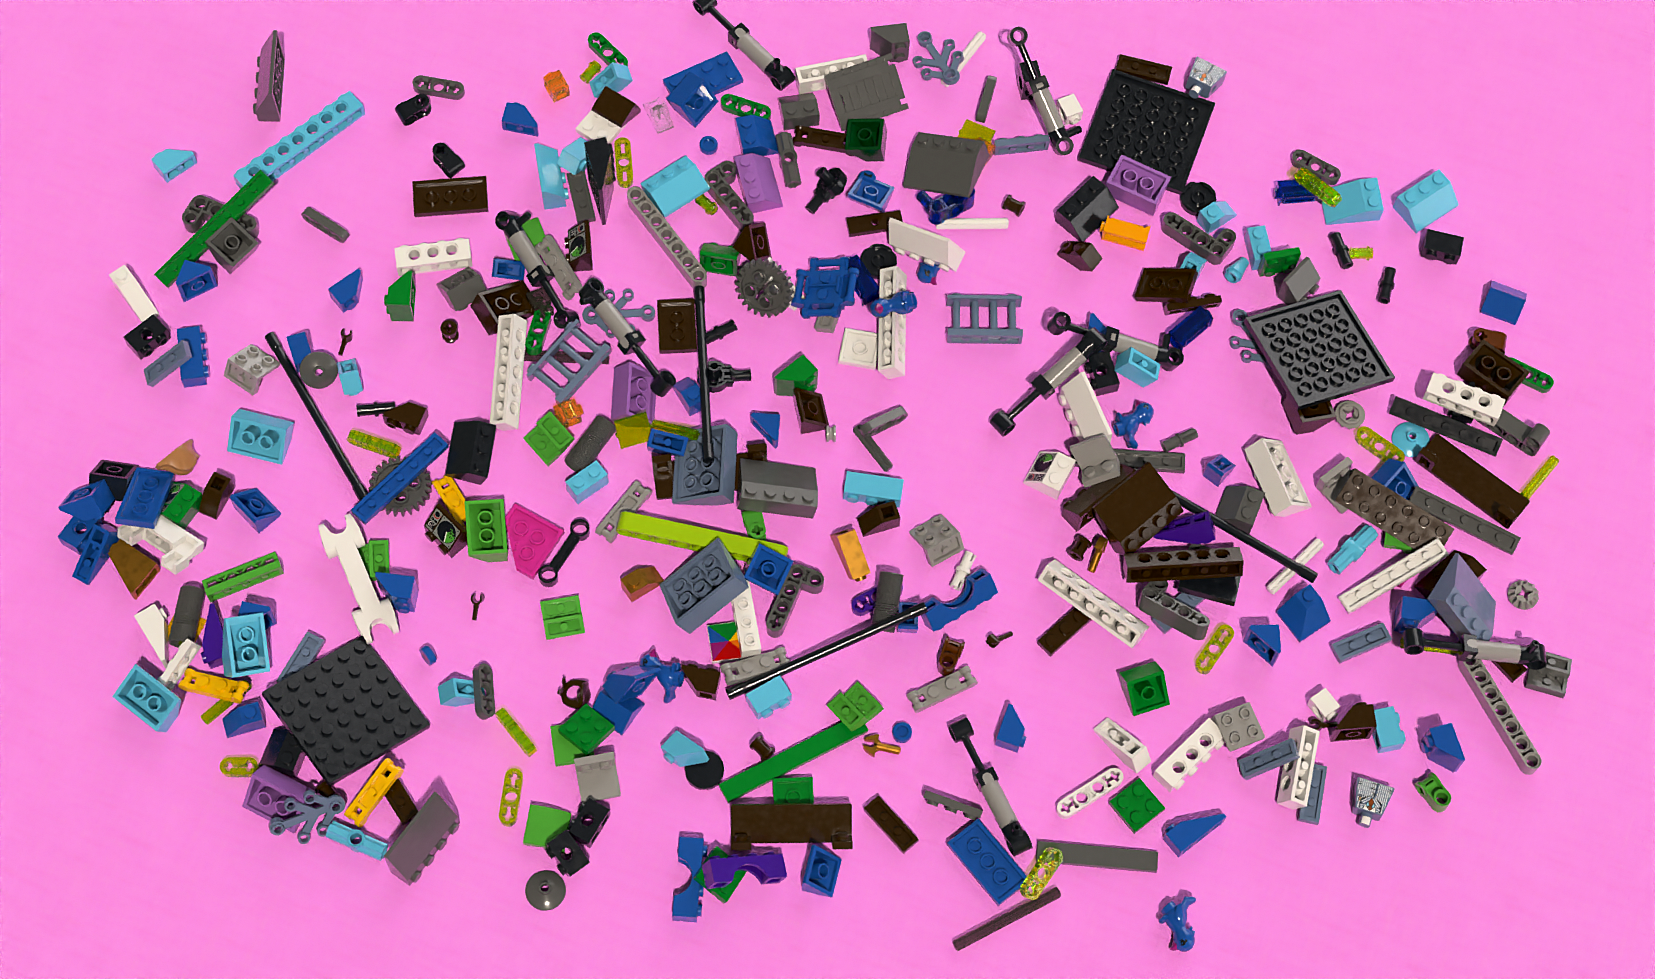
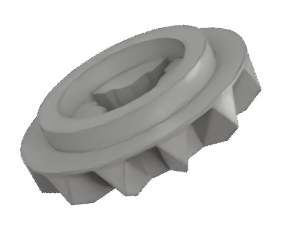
M1344 401L1335 410L1336 422H1339L1341 427H1346L1349 430L1351 428L1357 429L1365 420V411L1357 402ZM1353 410V418L1346 420L1347 414Z
M1519 579L1509 587L1508 599L1516 608L1528 610L1537 604L1539 591L1535 588V584L1529 583L1528 580L1520 581ZM1522 590L1525 593H1530L1526 596V598H1524L1523 595H1518L1521 593Z

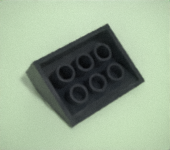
M606 137L584 142L588 181L601 223L606 225L614 191L613 182L616 181L613 164V148L611 143H607Z

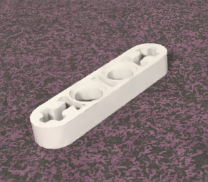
M1111 768L1060 800L1056 807L1057 815L1062 819H1068L1119 787L1124 778L1122 771L1118 768ZM1111 774L1119 776L1117 782L1112 780L1107 786L1106 781L1111 778ZM1099 783L1103 786L1104 790L1101 793H1096L1092 786ZM1084 794L1087 797V801L1079 803L1076 796ZM1073 802L1074 805L1069 808V813L1061 811L1062 805L1067 807Z

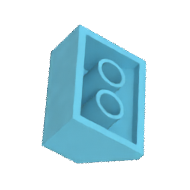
M536 143L534 147L544 210L566 207L565 200L569 199L567 188H563V183H566L565 172L561 173L560 168L562 167L557 164L559 159L558 151Z
M686 155L640 183L642 190L664 217L669 216L710 190L696 164Z
M1439 169L1397 196L1393 208L1415 233H1418L1456 208L1459 204L1451 182Z
M238 409L231 416L227 451L282 465L292 440L294 422Z
M137 664L133 666L112 696L157 732H167L178 717L181 698Z

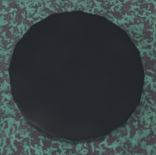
M1190 182L1185 186L1183 193L1180 195L1181 207L1193 216H1198L1200 210L1217 200L1215 190L1205 182Z
M874 244L863 251L860 258V266L868 277L880 279V269L897 266V256L889 246Z
M704 750L709 760L704 763L685 766V776L689 784L694 788L711 790L723 780L724 764L717 754Z

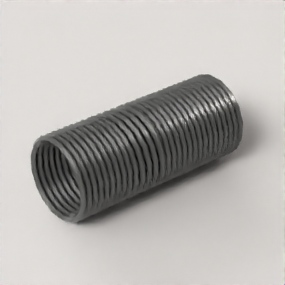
M596 416L564 459L566 465L578 473L592 464L616 432L615 426L606 418Z
M880 571L871 625L894 616L893 614H898L895 612L899 610L903 574ZM896 626L884 630V632L895 633Z
M190 585L180 587L168 639L170 645L179 648L186 639L195 641L205 596L203 589Z

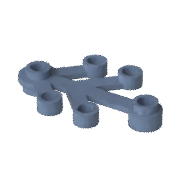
M928 31L919 33L917 37L919 45L926 48L933 59L916 56L913 59L914 67L922 68L923 66L940 68L943 72L932 71L930 68L923 69L921 72L922 78L926 81L937 78L942 79L947 85L956 84L960 79L957 69L959 63L963 62L964 56L961 51H955L952 55L953 62L951 67H948V58L951 51L956 47L954 40H945V47L942 55H940L932 44L931 33Z
M631 289L624 290L623 296L615 304L624 318L641 317L646 322L652 321L656 314L655 309L650 305H646L642 309L621 310L627 302L634 299V293ZM607 290V291H605V294H606V295H608V294H612V295H613V297L610 299L611 302H613V301L615 300V293H614V291H612V290ZM630 293L632 296L627 298L625 294ZM592 306L584 309L582 317L585 323L590 325L596 324L606 333L607 337H615L613 334L608 333L610 329ZM645 310L651 311L649 315L645 314L644 312ZM593 312L595 316L589 317L588 314ZM629 324V325L632 327V329H633L634 331H636V330H635V327H634L633 325Z
M1241 309L1235 310L1232 315V322L1236 326H1240L1251 340L1234 336L1230 340V347L1233 349L1245 347L1260 350L1244 323L1245 318L1248 317L1247 313ZM1233 341H1237L1239 344L1235 345ZM1249 350L1242 353L1241 360L1244 363H1250L1251 361L1262 362L1272 369L1264 355L1254 354ZM1244 355H1249L1250 358L1247 359L1244 357Z
M307 790L303 794L305 803L312 804L316 802L322 806L315 808L297 802L294 798H287L284 801V807L287 811L297 810L303 813L286 820L280 817L272 818L268 824L271 834L279 836L284 833L285 829L306 821L303 829L298 832L297 838L299 843L307 844L310 841L309 834L318 817L325 814L322 823H319L316 827L318 835L324 837L334 815L341 813L345 809V800L339 795H331L327 798L315 794L312 790ZM313 795L311 799H307V796ZM301 836H307L305 839H301Z

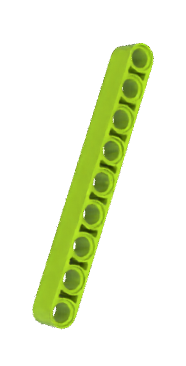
M626 511L620 513L616 532L623 536L701 552L719 538L733 559L748 562L759 543L787 557L789 550L788 547L777 543Z

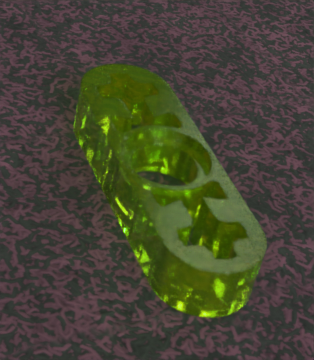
M620 137L614 143L617 183L622 188H628L632 186L634 181L631 143L629 139ZM621 144L625 146V153H621ZM626 159L629 161V164L621 166L619 161ZM623 172L627 173V181H623Z
M1300 167L1295 172L1294 179L1330 207H1336L1342 200L1341 195L1308 169Z
M1363 426L1357 430L1355 441L1383 462L1392 459L1396 455L1399 457L1398 461H1404L1405 454L1402 450L1369 427ZM1367 434V438H1361V435ZM1375 444H1383L1385 450L1378 451L1375 448Z
M350 430L346 439L354 446L396 459V456H399L401 452V447L397 444L356 430Z
M1221 625L1218 627L1196 659L1195 669L1198 673L1208 674L1234 637V630L1231 626ZM1227 631L1228 635L1220 642L1219 639L1222 633ZM1216 645L1219 647L1220 652L1213 654L1210 652L1209 647ZM1209 657L1210 659L1207 663V666L1202 668L1201 663H1203L1205 659Z
M503 707L494 713L501 725L528 757L537 752L531 740Z
M516 768L509 769L504 778L499 820L506 827L513 826L518 819L524 778L522 772ZM513 774H517V778H519L515 780V788L512 787V781L509 778L513 777ZM508 793H515L517 795V799L514 802H508L505 798ZM507 807L511 808L510 812L511 816H513L509 821H506L505 817H503L507 815Z
M1048 847L1044 850L1020 887L1021 895L1024 898L1035 900L1040 896L1063 861L1061 850L1054 847ZM1052 853L1054 854L1053 856L1055 857L1054 860H1052V857H1051V854H1052ZM1041 868H1044L1046 874L1042 879H1039L1038 872ZM1029 887H1032V888H1031V889L1033 890L1032 894H1031L1030 891L1028 890Z

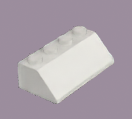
M893 218L889 219V244L895 248L894 252L902 256L908 254L911 259L916 261L922 259L925 264L932 267L934 264L938 265V268L946 272L949 270L957 271L966 252L951 239Z
M1083 371L1061 387L1060 395H1058L1059 403L1061 406H1064L1066 419L1068 422H1071L1073 435L1078 438L1079 443L1103 434L1106 435L1109 443H1111L1112 431L1085 371Z
M1261 438L1244 449L1247 454V461L1254 470V476L1260 483L1261 491L1265 492L1264 497H1266L1269 503V510L1274 516L1286 517L1312 507L1282 441Z

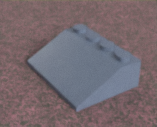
M728 424L711 426L714 462L710 464L703 462L702 428L677 432V435L688 437L689 440L684 457L675 456L673 504L718 506L734 503L737 431Z
M719 538L660 584L675 624L689 634L749 588L743 573Z
M1455 553L1427 599L1459 639L1463 634L1476 635L1477 640L1489 641L1493 635L1496 601L1459 553Z

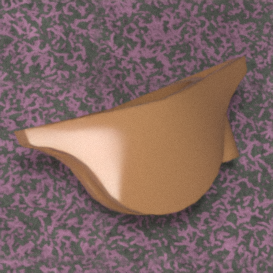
M190 439L161 460L155 468L166 470L176 475L191 473L196 461L200 457L192 448L193 441Z

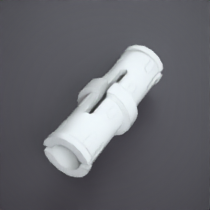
M965 551L960 565L955 569V576L949 586L957 591H961L966 577L971 573L970 569L977 557L972 552Z

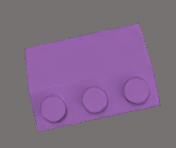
M754 153L735 156L734 164L736 166L737 179L744 203L750 211L757 213L783 207L770 158Z
M1121 154L1106 182V186L1114 199L1153 216L1164 196L1171 177Z
M631 362L614 368L612 421L624 426H654L656 394L650 388L654 377L647 369Z
M263 765L252 774L242 807L269 821L275 817L286 820L303 812L297 810L287 811L284 807L285 799L291 797L297 802L311 806L312 804L305 803L303 794L307 790H312L315 793L316 791ZM313 795L307 796V799H311ZM301 823L289 827L286 830L295 833Z

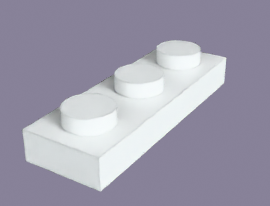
M186 639L179 646L178 652L169 661L166 670L157 680L172 691L201 646Z

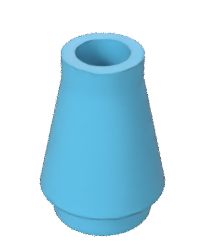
M1241 257L1226 269L1225 278L1231 283L1241 281L1249 261L1245 257Z

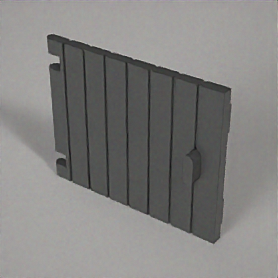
M892 53L824 75L841 131L847 130L848 119H880L909 109L907 103L901 105L900 99L906 97L895 64H888V60L893 59Z

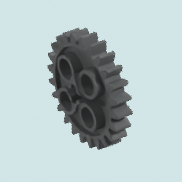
M758 258L756 261L752 259L749 263L747 262L736 276L738 281L735 285L739 286V288L735 291L741 293L738 299H744L742 305H749L748 311L754 309V315L760 312L761 317L767 314L768 318H770L772 315L777 316L779 313H783L790 306V302L793 300L791 295L794 293L790 288L794 284L788 283L791 276H785L787 270L781 271L782 265L780 264L776 267L775 261L769 264L768 258L763 262L761 258ZM772 276V281L767 285V287L764 289V292L760 295V297L756 299V296L764 288L765 283H767L770 277Z
M396 456L395 462L390 458L388 459L389 464L381 462L383 468L376 467L377 474H371L374 480H369L371 486L368 488L369 492L406 459V456H404L402 461ZM425 469L410 483H418L416 487H410L409 484L381 511L386 509L387 515L393 511L394 517L397 516L398 512H401L402 517H404L406 511L412 515V509L419 511L418 505L425 506L423 499L429 500L427 493L432 492L430 488L432 483L429 480V473H426L427 470ZM399 497H406L403 501H397Z

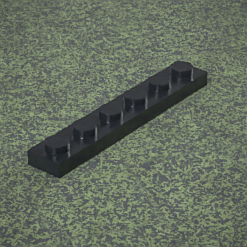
M1399 396L1395 397L1389 411L1391 415L1495 457L1503 441L1500 437Z

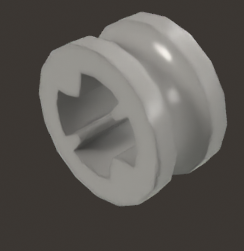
M826 425V442L830 440L836 442V425H833V427Z

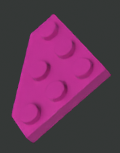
M515 503L505 517L517 571L534 580L540 568L564 535V530Z

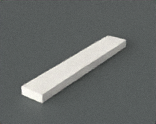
M1437 538L1340 595L1338 599L1347 613L1350 614L1449 556V553Z

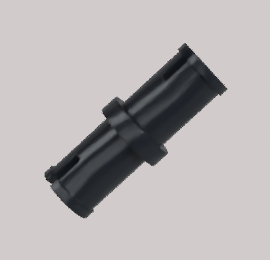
M1335 232L1331 234L1329 238L1335 248L1334 253L1338 256L1342 268L1348 269L1352 267L1354 263L1350 258L1349 248L1344 244L1341 233Z
M1386 267L1384 269L1383 280L1380 282L1381 290L1378 301L1382 304L1390 303L1391 292L1395 287L1394 277L1396 269L1393 267Z
M732 319L719 327L715 326L713 330L707 332V344L718 339L722 340L724 336L737 331L734 320Z
M395 401L356 405L357 416L375 415V417H378L379 414L395 408Z

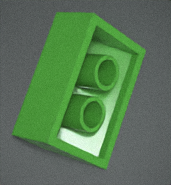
M504 499L464 501L468 556L485 562L507 561Z

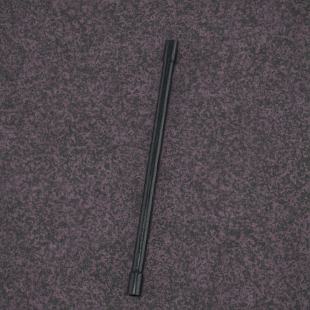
M698 285L693 290L696 309L702 420V457L704 463L710 464L714 462V446L712 444L705 288Z
M275 332L266 334L265 340L281 363L360 502L368 494L367 490L344 455L283 350L282 344Z
M1172 490L1181 507L1193 514L1207 511ZM1209 512L1214 526L1296 572L1307 581L1314 583L1319 573L1305 565L1299 564Z
M924 601L901 613L748 681L725 689L729 699L732 700L779 675L788 674L902 622L921 616L928 612Z

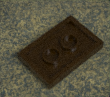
M1144 268L1134 297L1138 302L1189 303L1198 272L1196 269Z
M694 298L657 300L659 353L697 352Z

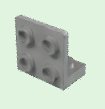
M250 344L228 358L223 376L251 395H255L258 393L261 378L278 368L280 362L258 347Z
M1105 434L1070 446V451L1082 470V484L1085 488L1120 476V461Z
M1346 457L1320 477L1316 488L1340 514L1348 510L1335 500L1350 477L1348 475L1351 472L1350 468L1353 461L1349 457Z
M942 514L909 531L912 538L924 549L928 564L931 567L965 549L960 532Z
M1250 702L1218 713L1211 718L1218 726L1229 752L1265 738Z
M614 752L574 759L582 803H586L589 798L599 801L621 796Z

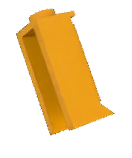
M1108 215L1106 222L1102 221L1099 232H1102L1101 240L1144 251L1151 225L1144 228V226L1115 218L1111 219Z

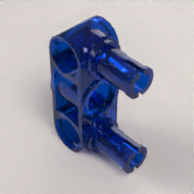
M973 189L969 198L944 194L933 200L922 190L917 194L916 199L925 207L928 220L932 224L938 225L971 209L974 205L975 189Z

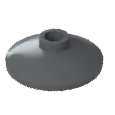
M317 351L303 358L299 367V373L306 385L322 389L335 381L338 367L331 355ZM317 369H321L323 372L322 374L317 375L315 371Z
M540 871L528 880L525 887V895L531 906L538 910L548 911L555 909L562 903L566 895V886L563 879L557 873ZM543 886L549 887L548 891L543 892L541 888Z

